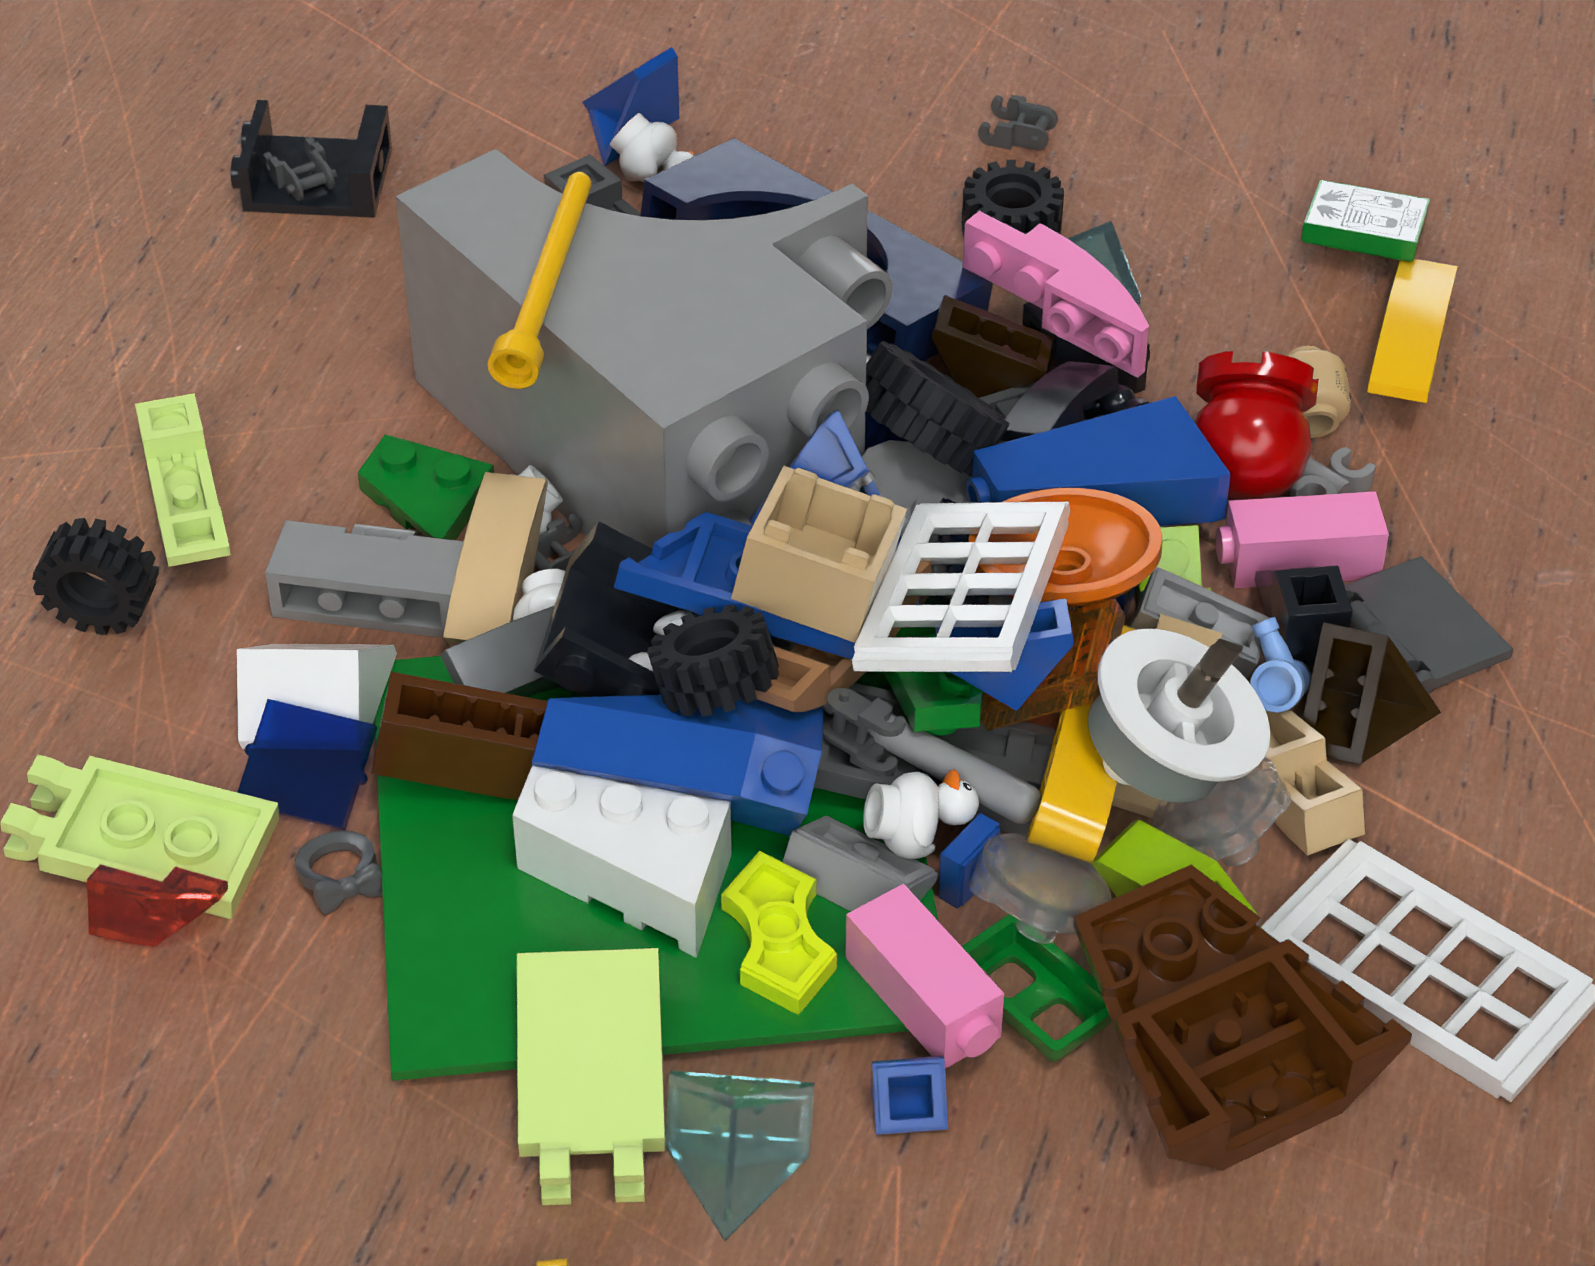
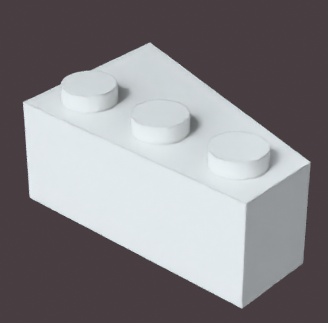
M532 765L512 815L517 869L587 904L594 898L622 912L625 923L641 931L648 925L678 940L679 950L697 958L732 856L730 801Z

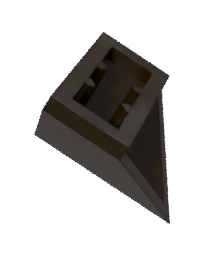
M946 295L941 300L931 337L955 382L973 392L977 398L1010 388H1018L1040 380L1047 372L1054 339L1052 336Z
M1323 622L1303 721L1325 737L1326 757L1362 764L1441 713L1389 636Z

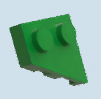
M385 434L358 471L359 487L377 505L388 508L391 512V517L403 528L408 529L414 526L425 537L456 540L470 520L485 472L494 473V465Z

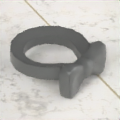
M334 831L322 834L309 840L299 849L295 857L299 881L306 888L313 891L315 902L319 910L325 915L339 908L346 898H352L358 894L366 897H379L383 895L382 869L377 864L373 842L363 834L354 831ZM348 850L358 853L362 857L355 873L340 880L316 874L311 870L313 863L319 857L329 852Z

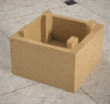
M783 466L747 536L731 599L856 643L893 559L908 509L896 505L892 500L873 494L870 496L818 478L813 472L801 468L792 469Z

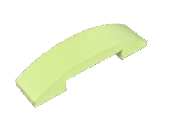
M195 393L136 403V413L168 567L230 556L229 542L215 490Z

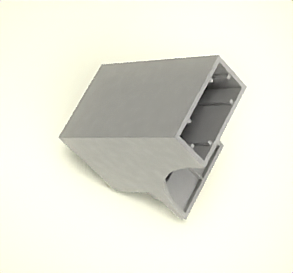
M494 149L396 196L415 380L518 475L529 465L539 470L553 484L563 499V502L555 509L566 519H568L569 515L576 514L582 521L580 532L585 536L600 521L653 549L655 541L670 532L682 531L687 522L704 512L751 525L749 518L773 488L783 466L789 467L825 417L835 410L840 411L861 456L864 454L865 411L869 401V393L866 387V364L871 358V355L866 352L867 329L873 326L887 309L893 293V282L885 271L867 258L868 195L854 184H850L817 200L789 209L756 216L720 220H668L641 217L585 203L538 336L544 352V361L536 382L523 389H513L498 383L490 375L487 363L496 339L514 329L562 193L539 182L515 165L499 150Z

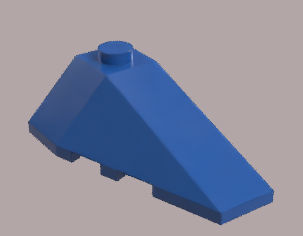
M661 694L550 698L546 706L531 765L730 801L731 820L791 836L792 831L798 829L807 816L822 753L824 709L818 707L805 712H792L755 699L748 704L743 700L734 702L736 709L724 712L723 706L714 709L713 715L701 716L700 710L697 709L692 716L681 715L680 709L676 712L670 711L667 705L663 703Z

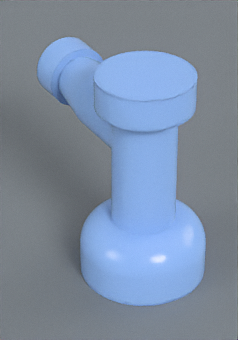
M1274 616L1251 626L1255 637L1260 639L1266 662L1254 671L1250 684L1259 696L1265 710L1278 713L1294 707L1301 700L1302 696L1309 691L1312 673L1305 663L1293 660L1287 644L1277 630L1280 627Z

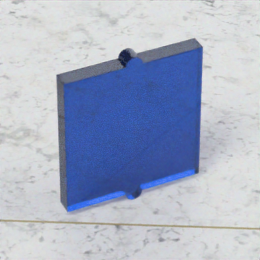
M267 699L254 742L245 747V753L249 757L237 793L277 802L279 805V815L345 831L359 785H364L368 781V776L364 773L378 727L375 724Z

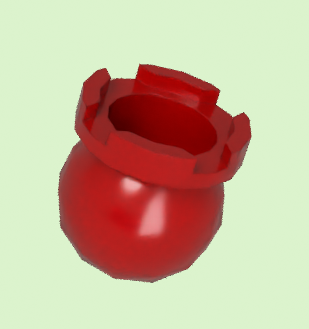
M1225 351L1207 356L1199 363L1196 385L1197 395L1207 404L1198 412L1195 424L1230 472L1227 500L1281 497L1304 475L1311 455L1310 425L1302 412L1308 411L1316 405L1319 379H1313L1314 368L1296 358L1272 352H1262L1261 363L1232 362L1233 351Z

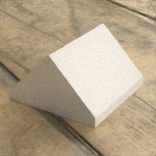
M269 644L237 649L238 742L241 748L248 750L363 752L397 655L394 645Z

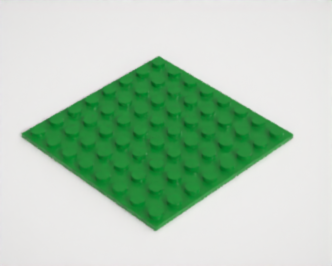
M440 656L397 659L394 661L391 672L454 683ZM867 671L855 682L893 691L883 671ZM390 676L375 716L376 744ZM563 687L526 696L548 701L550 698H574L572 691ZM377 775L392 1081L518 1069L517 953L658 948L662 1055L909 1031L846 959V914L851 911L819 895H816L807 911V919L814 933L837 953V970L804 1010L797 1015L740 985L741 964L750 949L751 943L747 933L738 921L722 910L721 894L759 851L783 862L790 836L731 820L732 856L698 956L695 958L678 949V940L648 925L641 931L625 923L622 912L594 898L587 904L517 869L512 815L518 800ZM813 787L807 816L798 828L824 816H829L866 835L863 819L866 799ZM875 839L885 844L884 839ZM926 857L915 859L928 866ZM931 887L920 902L938 920L933 889Z

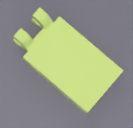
M37 754L27 773L28 782L38 785L30 799L31 808L47 812H57L55 817L40 815L33 809L11 803L0 822L2 832L11 834L4 847V855L7 858L31 861L38 857L40 871L232 920L279 821V805L277 802L94 756L88 757L81 770L66 766L53 758Z
M658 948L517 953L519 1157L539 1156L542 1206L571 1205L570 1155L614 1153L615 1203L645 1202L643 1152L665 1151Z

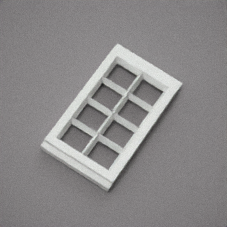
M1069 502L920 503V505H916L854 645L855 654L852 658L854 671L1012 672V670H1016L1069 526ZM978 534L975 542L928 543L931 535ZM990 534H1037L1035 542H988ZM920 560L931 561V565L966 564L962 573H915ZM978 564H1026L1023 573H975ZM953 595L949 605H902L905 596ZM966 595H1014L1011 605H962ZM892 627H940L937 637H888ZM953 627H1002L999 637H950Z
M1348 838L1261 926L1263 930L1279 942L1289 939L1308 953V964L1336 985L1343 980L1365 997L1363 1006L1384 1023L1394 1019L1411 1032L1410 1045L1497 1099L1502 1096L1512 1102L1595 1008V985L1592 984L1593 979L1362 841L1357 844ZM1363 878L1400 899L1376 925L1340 904ZM1413 908L1450 929L1427 956L1389 934ZM1327 915L1364 937L1339 964L1302 942ZM1464 938L1502 960L1478 987L1440 964ZM1377 946L1414 968L1390 995L1352 973ZM1515 969L1554 991L1531 1018L1526 1017L1492 996ZM1427 977L1466 999L1441 1027L1403 1004ZM1479 1008L1518 1031L1494 1059L1455 1036Z

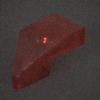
M100 864L87 878L89 934L126 943L157 946L217 903L227 892L228 881L179 867H174L163 881Z

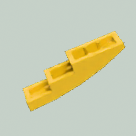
M1414 259L1411 262L1400 260L1376 349L1367 393L1427 403L1458 266Z

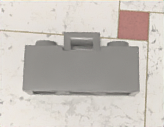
M286 520L265 571L272 617L443 638L450 597L464 541L418 536L417 531L363 524H355L350 534L347 533L346 527Z

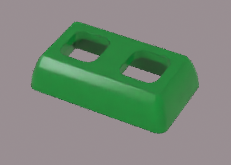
M1010 913L961 946L988 976L1006 963H1015L1035 980L1034 983L1014 997L1006 998L1004 996L1002 1019L1050 1061H1060L1112 1022L1095 978L1020 914ZM1055 1004L1066 1006L1083 1021V1023L1059 1040L1051 1038L1032 1021Z

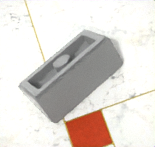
M1156 567L1148 579L1129 627L1135 629H1155L1160 614L1221 632L1223 633L1221 639L1243 645V650L1232 665L1248 679L1256 667L1262 651L1260 639L1255 637L1251 626L1270 617Z
M824 816L793 830L783 859V863L817 879V895L849 911L859 908L902 884H905L921 901L934 885L938 876L935 869L915 859L898 857L885 844L869 838L867 835L829 816Z

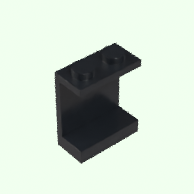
M257 100L251 122L244 121L242 125L241 155H234L231 161V185L233 189H240L243 212L375 218L392 152L388 106H365L357 139L312 137L314 142L318 141L324 148L326 163L331 170L335 169L337 177L334 178L335 188L329 190L324 184L304 190L303 200L297 201L292 194L287 193L286 187L278 189L269 178L263 165L262 154L270 152L272 157H276L279 161H285L290 169L311 162L304 145V140L310 137L273 135L268 100ZM312 170L310 172L298 175L297 177L300 180L302 178L314 175L315 173Z
M598 521L570 556L534 668L535 672L557 682L563 688L584 697L660 694L654 672L629 658L640 652H648V647H653L651 640L655 635H659L653 631V627L661 617L685 609L614 588L621 561L629 557L638 563L651 555L652 548Z

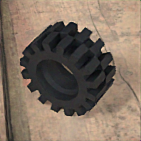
M1006 160V167L1001 168L997 161L988 163L987 172L981 167L973 171V178L968 176L964 183L962 200L963 234L965 232V222L978 211L1024 234L1030 232L1040 223L1061 234L1064 188H1061V181L1057 176L1050 178L1051 171L1045 167H1042L1037 172L1034 171L1035 163L1025 161L1023 167H1016V160Z
M85 518L75 519L72 526L65 522L59 525L56 532L53 531L33 572L32 580H36L33 589L35 595H44L41 604L47 611L53 608L59 609L55 618L64 624L69 618L78 621L75 629L86 632L89 625H93L96 634L107 635L110 627L116 634L123 633L128 625L133 628L139 622L155 588L159 575L158 566H153L156 558L152 551L141 552L145 542L138 536L130 541L124 538L127 529L118 524L114 532L106 530V520L95 518L92 527H89ZM87 573L96 575V576L102 578V579L105 580V581H102V580H99V579H97V578H94V577H92L91 575H89V574H87Z
M725 605L722 612L716 613L715 607L703 609V616L694 618L692 613L681 617L683 624L678 626L670 623L663 628L665 635L654 636L651 640L653 647H648L647 654L663 703L667 705L670 711L676 712L680 709L681 715L692 716L699 709L701 716L713 715L716 707L723 706L724 712L736 709L734 703L736 701L743 700L748 704L757 699L755 690L766 692L772 687L771 680H776L779 675V664L766 621L760 612L754 613V609L747 606L738 611L736 605Z

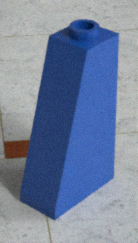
M1173 396L973 451L972 478L966 481V493L969 503H998L1021 494L1044 489H1095L1117 494L1136 502L1153 515L1159 526L1209 523L1225 519L1230 472L1178 398Z

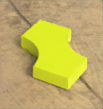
M759 851L721 894L722 910L738 921L747 933L751 943L750 949L741 964L740 985L799 1015L837 970V953L814 933L807 919L808 908L817 895V879Z

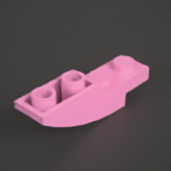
M978 211L965 222L963 268L1042 308L1043 329L1137 378L1145 372L1149 325L1140 307L1127 289L1093 256L1066 237L1041 223L1027 234H1024L981 211Z

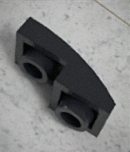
M1067 361L1054 368L1030 387L1009 412L1005 420L1010 425L1000 441L1008 442L1084 421V410L1095 407V400L1119 389L1117 366Z

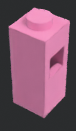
M1376 491L1232 500L1228 503L1226 526L1217 527L1216 553L1219 564H1228L1234 589L1256 587V571L1316 566H1338L1343 581H1356L1383 571L1389 533Z
M905 884L846 914L847 961L932 1057H944L945 1069L967 1056L976 1057L983 1054L997 1039L1001 1038L1004 992Z

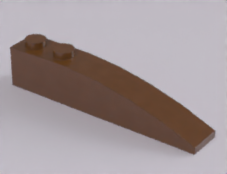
M391 672L371 774L519 800L532 767L531 762L548 701Z

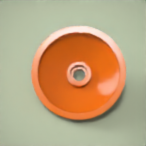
M1053 488L1021 494L1003 501L1069 502V526L1041 602L1066 598L1068 607H1079L1111 600L1125 594L1145 580L1154 571L1161 559L1162 532L1157 520L1144 507L1117 494L1086 488ZM970 534L968 542H975L978 534ZM990 534L988 542H1035L1037 534ZM978 564L976 573H1023L1026 564ZM1006 595L1012 599L1014 598V595Z

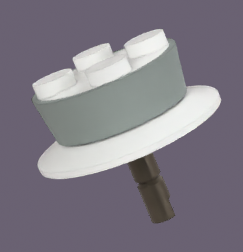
M1138 629L1122 634L1113 640L1099 662L1098 685L1100 695L1092 703L1088 716L1089 732L1095 748L1103 759V767L1106 773L1118 783L1131 785L1151 797L1168 802L1187 803L1206 797L1212 792L1218 781L1235 780L1246 776L1256 769L1264 759L1269 748L1270 725L1265 708L1254 688L1239 670L1232 665L1243 650V645L1219 638L1215 644L1208 647L1190 637L1160 629Z

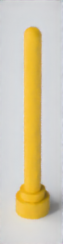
M575 172L568 178L514 329L496 339L487 363L488 371L503 386L523 389L533 385L538 378L544 361V352L538 336L591 189V179L583 172Z

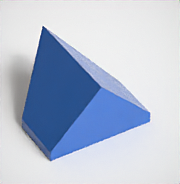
M673 47L668 48L583 101L591 120L603 166H607L620 157L610 146V143L617 133L638 113L644 116L650 123L663 122L670 125L680 118L678 56Z
M1066 598L1040 602L1016 670H1012V672L951 673L1017 711L1074 645ZM935 627V628H936V637H937V634H938V632H939L940 627ZM953 627L950 637H999L1002 627Z

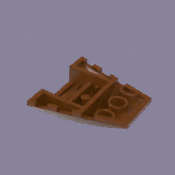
M1192 864L1074 916L1073 927L1168 1158L1225 1170L1342 1114L1410 1043L1412 1033L1394 1019H1391L1388 1023L1380 1020L1363 1006L1364 996L1343 980L1336 985L1308 964V953L1289 939L1279 942L1260 927L1261 917Z

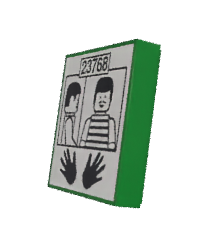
M1320 180L1303 223L1301 241L1308 244L1411 262L1414 261L1425 226L1430 199Z

